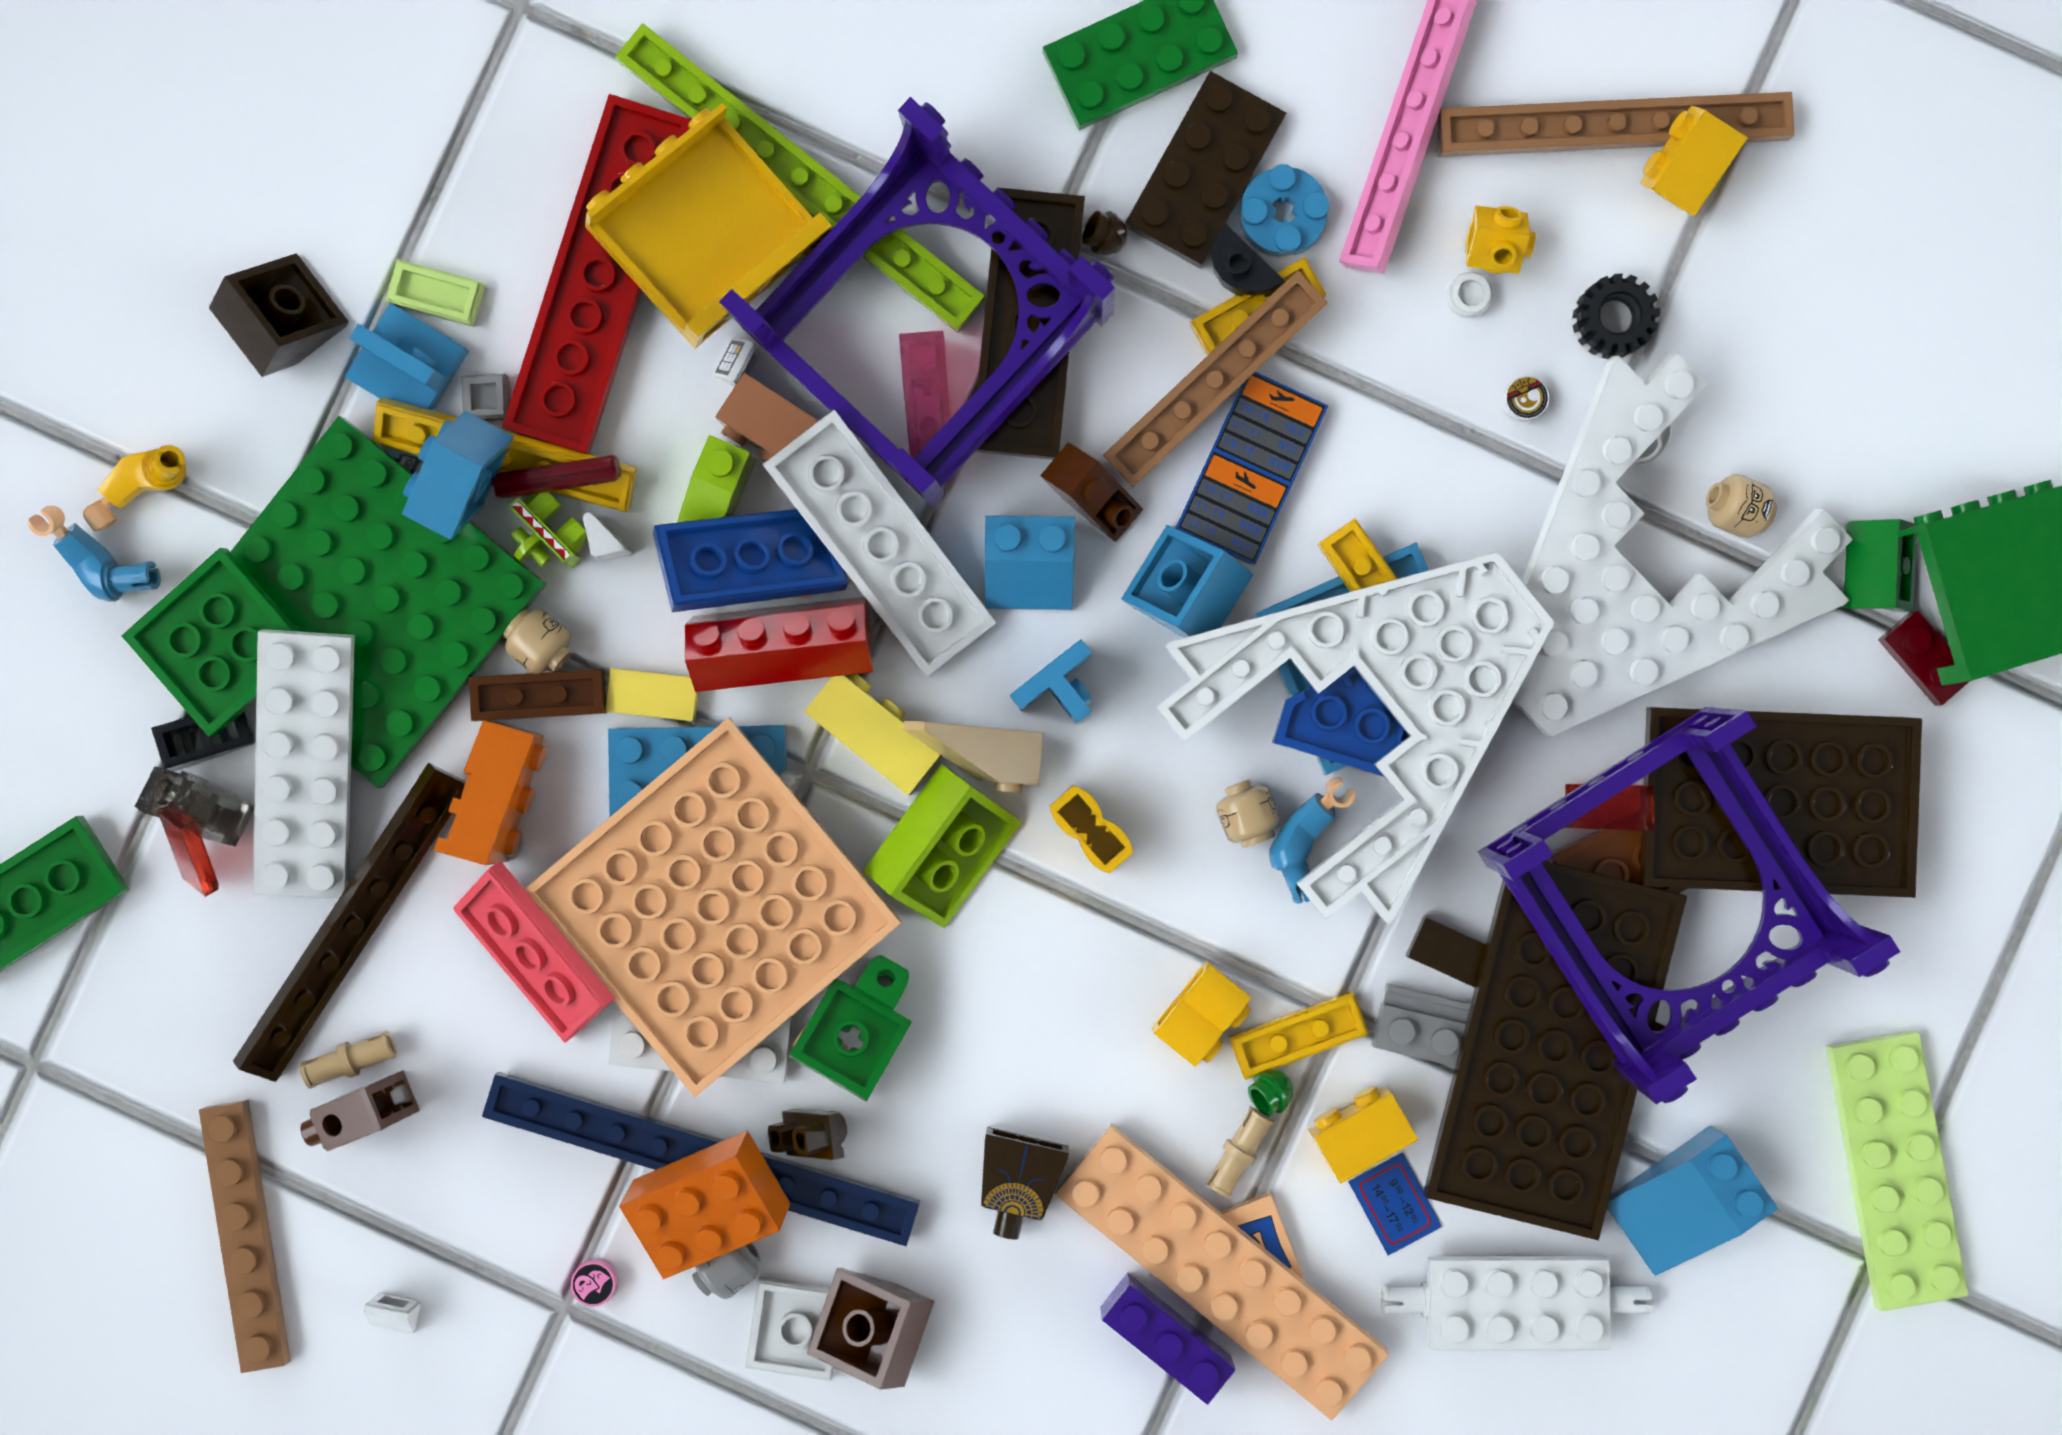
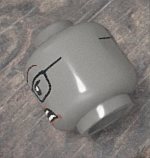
M753 1243L747 1244L695 1266L696 1272L692 1274L693 1280L705 1295L709 1296L711 1293H714L722 1299H728L757 1277V1262L760 1261V1255Z

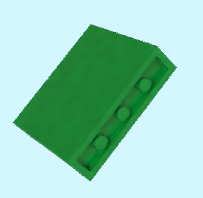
M2051 479L2023 487L2025 496L2017 498L2015 489L1987 497L1989 506L1983 508L1980 507L1979 500L1950 507L1952 516L1947 518L1943 517L1942 510L1914 517L1915 527L1897 531L1899 538L1915 533L1918 536L1954 661L1953 664L1937 668L1942 686L1976 680L2062 653V486L2053 488Z

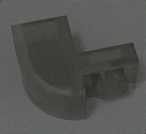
M154 766L134 806L144 814L181 823L200 838L236 847L254 811V806L246 800L207 779L186 771H182L180 774Z

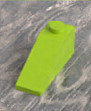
M709 435L692 473L677 522L733 516L757 461L752 453Z

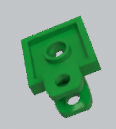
M879 955L867 965L855 988L838 978L833 980L789 1054V1058L867 1102L912 1023L911 1020L893 1011L908 984V970ZM880 976L887 977L891 982V986H881L877 978ZM852 1027L860 1031L858 1039L863 1042V1045L860 1049L852 1047L849 1051L841 1048L843 1041L838 1037V1034L841 1030L848 1033Z

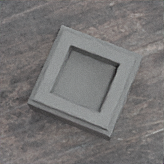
M506 374L461 376L463 412L468 411L485 421L504 420L510 403L509 376Z

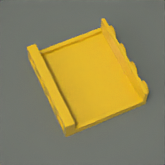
M721 103L713 111H710L708 108L701 110L689 122L688 127L690 129L678 139L675 135L669 136L656 148L654 152L656 157L646 165H643L641 162L634 164L621 177L622 184L611 193L607 190L601 191L586 206L589 211L586 212L585 228L694 349L733 318L719 303L731 288L748 304L751 303L806 257L832 227L820 212L815 217H812L725 119L727 107L724 103Z

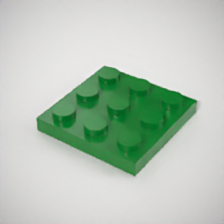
M220 547L121 636L207 736L216 737L256 701L258 631L261 629L299 630L227 548Z

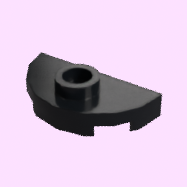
M1226 223L1224 224L1220 233L1216 234L1211 249L1215 276L1224 288L1236 296L1242 297L1243 294L1271 296L1285 283V280Z

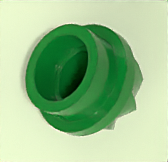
M1279 1070L1260 1072L1254 1077V1083L1248 1087V1094L1254 1106L1262 1114L1270 1116L1274 1112L1282 1113L1288 1108V1104L1294 1097V1086L1291 1079Z

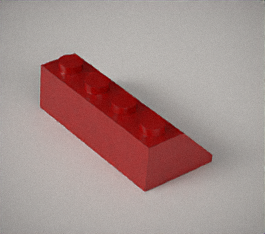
M859 597L693 616L685 624V663L695 692L873 672L867 599Z

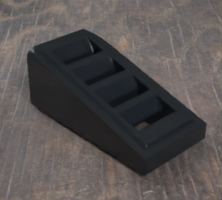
M245 711L234 720L239 738L230 740L225 728L218 734L221 743L212 745L210 737L207 736L191 716L152 727L151 730L164 770L171 773L255 744ZM195 728L198 729L203 749L196 751L189 730ZM180 734L186 754L179 756L172 736Z

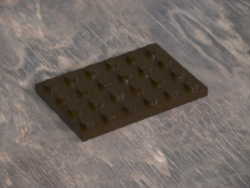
M1646 707L1645 745L1701 709ZM1748 711L1757 727L1730 744L1804 860L1829 894L1916 898L1922 718ZM1685 751L1644 777L1640 861L1641 885L1647 887L1762 891L1759 872L1751 854ZM1773 880L1774 889L1778 888V886Z

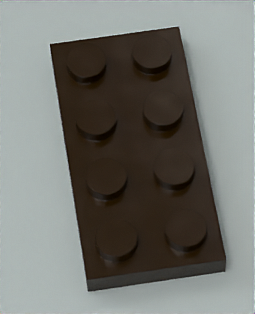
M1210 71L1125 222L1126 228L1201 269L1212 249L1216 234L1220 233L1224 224L1228 221L1282 124L1286 112Z

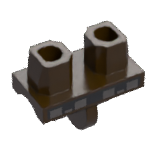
M790 1109L782 1111L783 1122L768 1126L771 1152H786L788 1156L828 1160L845 1157L844 1149L841 1145L846 1138L848 1130L846 1121L840 1112Z

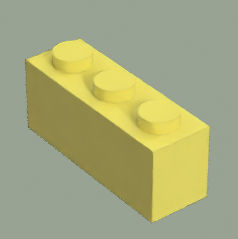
M858 674L831 677L804 712L904 793L911 795L942 755L904 730V722L902 721L906 713L888 698H885L880 704L867 692L872 685Z

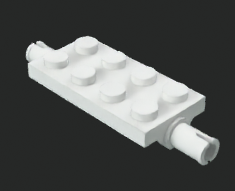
M1605 1256L1428 1257L1426 1282H1421L1419 1287L1381 1286V1296H1384V1299H1381L1383 1315L1421 1314L1423 1318L1427 1319L1428 1346L1431 1351L1610 1350V1318L1612 1313L1650 1314L1652 1311V1304L1646 1303V1300H1652L1649 1285L1610 1286V1260Z

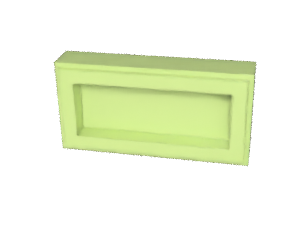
M397 259L385 301L389 304L391 302L397 307L474 327L485 285L479 281Z

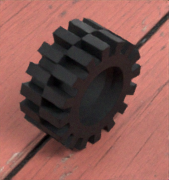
M1623 273L1614 274L1611 278L1605 276L1590 286L1576 302L1578 307L1573 310L1572 318H1577V322L1573 325L1574 333L1580 331L1582 337L1578 341L1582 346L1586 343L1590 345L1591 348L1588 352L1591 354L1603 353L1602 358L1610 359L1611 356L1623 358L1645 345L1652 338L1651 334L1657 330L1659 323L1655 322V319L1660 316V308H1654L1653 303L1658 298L1655 293L1650 296L1647 294L1646 290L1650 286L1645 281L1640 285L1636 284L1635 282L1638 278L1636 276L1629 275L1626 279L1622 278ZM1619 301L1629 308L1632 320L1630 327L1626 331L1615 333L1603 326L1600 312L1606 302Z

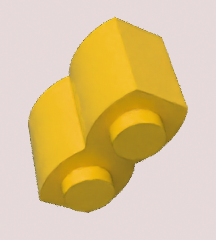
M1072 785L1049 805L1057 825L1066 834L1079 840L1080 846L1088 860L1101 871L1110 874L1133 853L1131 843L1125 833L1114 823L1103 818L1099 805L1085 790Z
M1207 960L1152 1027L1153 1033L1194 1067L1201 1060L1208 1063L1215 1057L1223 1045V1042L1219 1039L1223 1032L1229 1026L1236 1029L1250 1013L1251 1008L1247 1004L1251 997Z

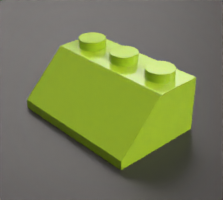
M941 764L864 868L863 872L890 896L945 929L1022 822Z

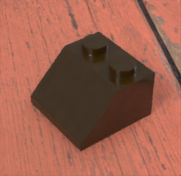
M297 253L224 276L209 306L211 312L261 377L298 364L343 330L349 323L348 319Z

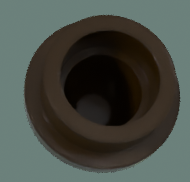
M1095 211L1085 225L1082 241L1090 246L1091 251L1097 255L1117 253L1127 241L1126 225L1117 214L1111 211L1106 213Z

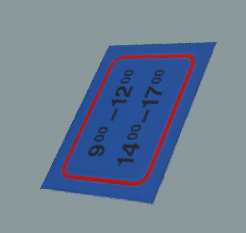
M1403 1153L1348 1181L1388 1256L1442 1227L1428 1199L1423 1195V1190Z

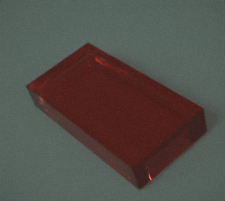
M1565 784V796L1583 784ZM1630 785L1565 828L1653 831L1654 786Z
M172 803L159 809L157 812L182 879L204 897L219 890V883L197 822Z

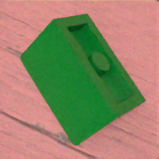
M1902 519L1848 522L1847 534L1853 540L1846 546L1844 595L1849 601L1844 605L1845 608L1914 612L1917 533L1899 538L1897 531L1915 527V523Z

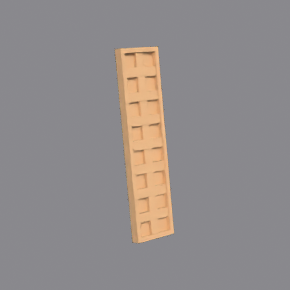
M1112 1123L1056 1190L1055 1195L1331 1421L1389 1355L1387 1347L1225 1217L1219 1210Z

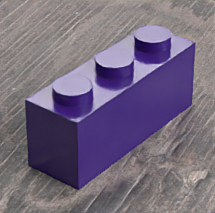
M1128 1272L1100 1306L1103 1322L1207 1405L1236 1370L1229 1353Z

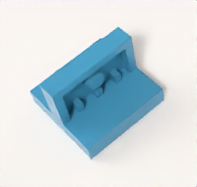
M390 302L373 331L358 323L349 339L363 348L346 373L345 378L380 399L385 397L433 411L469 353V350Z
M1080 639L1011 693L1010 698L1022 712L1049 690L1073 722L1077 724L1092 712L1087 706L1092 701V697L1077 678L1069 683L1065 677L1088 660L1092 652Z

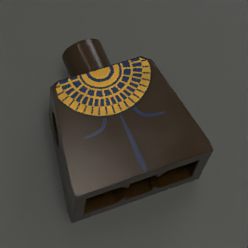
M987 1127L984 1144L981 1206L998 1211L993 1234L1002 1238L1017 1240L1019 1239L1023 1217L1035 1220L1043 1219L1069 1156L1068 1145Z

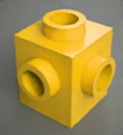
M1475 205L1465 241L1466 266L1481 268L1493 274L1505 272L1519 274L1524 257L1530 258L1532 256L1536 239L1535 231H1530L1528 213L1521 212L1510 206L1492 208Z

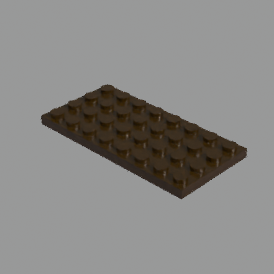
M1549 861L1542 862L1596 949L1607 963L1631 981L1651 988L1664 989L1687 896ZM1503 879L1423 1195L1428 1199L1599 1241L1638 1089L1622 1078L1612 1061L1617 1059L1616 1055ZM1612 981V984L1617 989L1620 984ZM1637 993L1629 994L1625 997L1627 1002L1634 1005L1633 1008L1629 1009L1633 1016H1635L1637 1004L1642 999ZM1661 1000L1655 1002L1648 1012L1647 1022L1652 1031Z

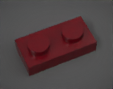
M1918 610L1909 612L1878 639L1935 706L1945 704L1970 682L1941 685L1937 668L1954 663L1951 650Z

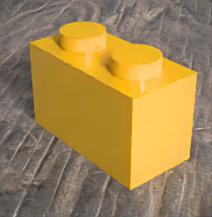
M1691 105L1688 111L1680 113L1672 123L1669 130L1671 137L1663 149L1653 153L1643 168L1644 177L1640 184L1677 208L1695 217L1748 137L1708 111Z
M1376 1086L1364 1089L1353 1097L1354 1104L1340 1112L1338 1108H1333L1322 1113L1314 1120L1316 1125L1308 1129L1340 1184L1418 1140L1393 1094L1385 1086L1379 1090Z

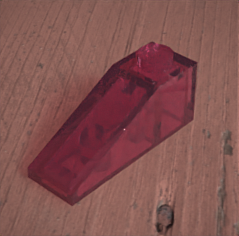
M943 330L899 334L909 453L912 458L951 419L946 341Z

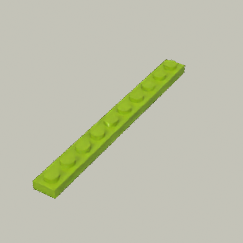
M644 23L639 26L615 56L618 63L689 119H693L695 115L705 108L713 111L721 103H724L727 107L725 119L810 215L815 217L820 212L832 225L831 229L861 198ZM902 229L878 241L862 256L957 333H959L985 300V296Z

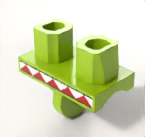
M550 492L533 494L526 501L517 497L509 505L513 512L534 532L530 536L522 527H518L511 534L520 544L514 553V557L520 563H524L533 557L541 567L545 566L551 560V557L542 549L545 544L563 563H568L572 568L582 560L577 553L588 542L586 530L582 524L572 517L555 532L546 523L563 507Z

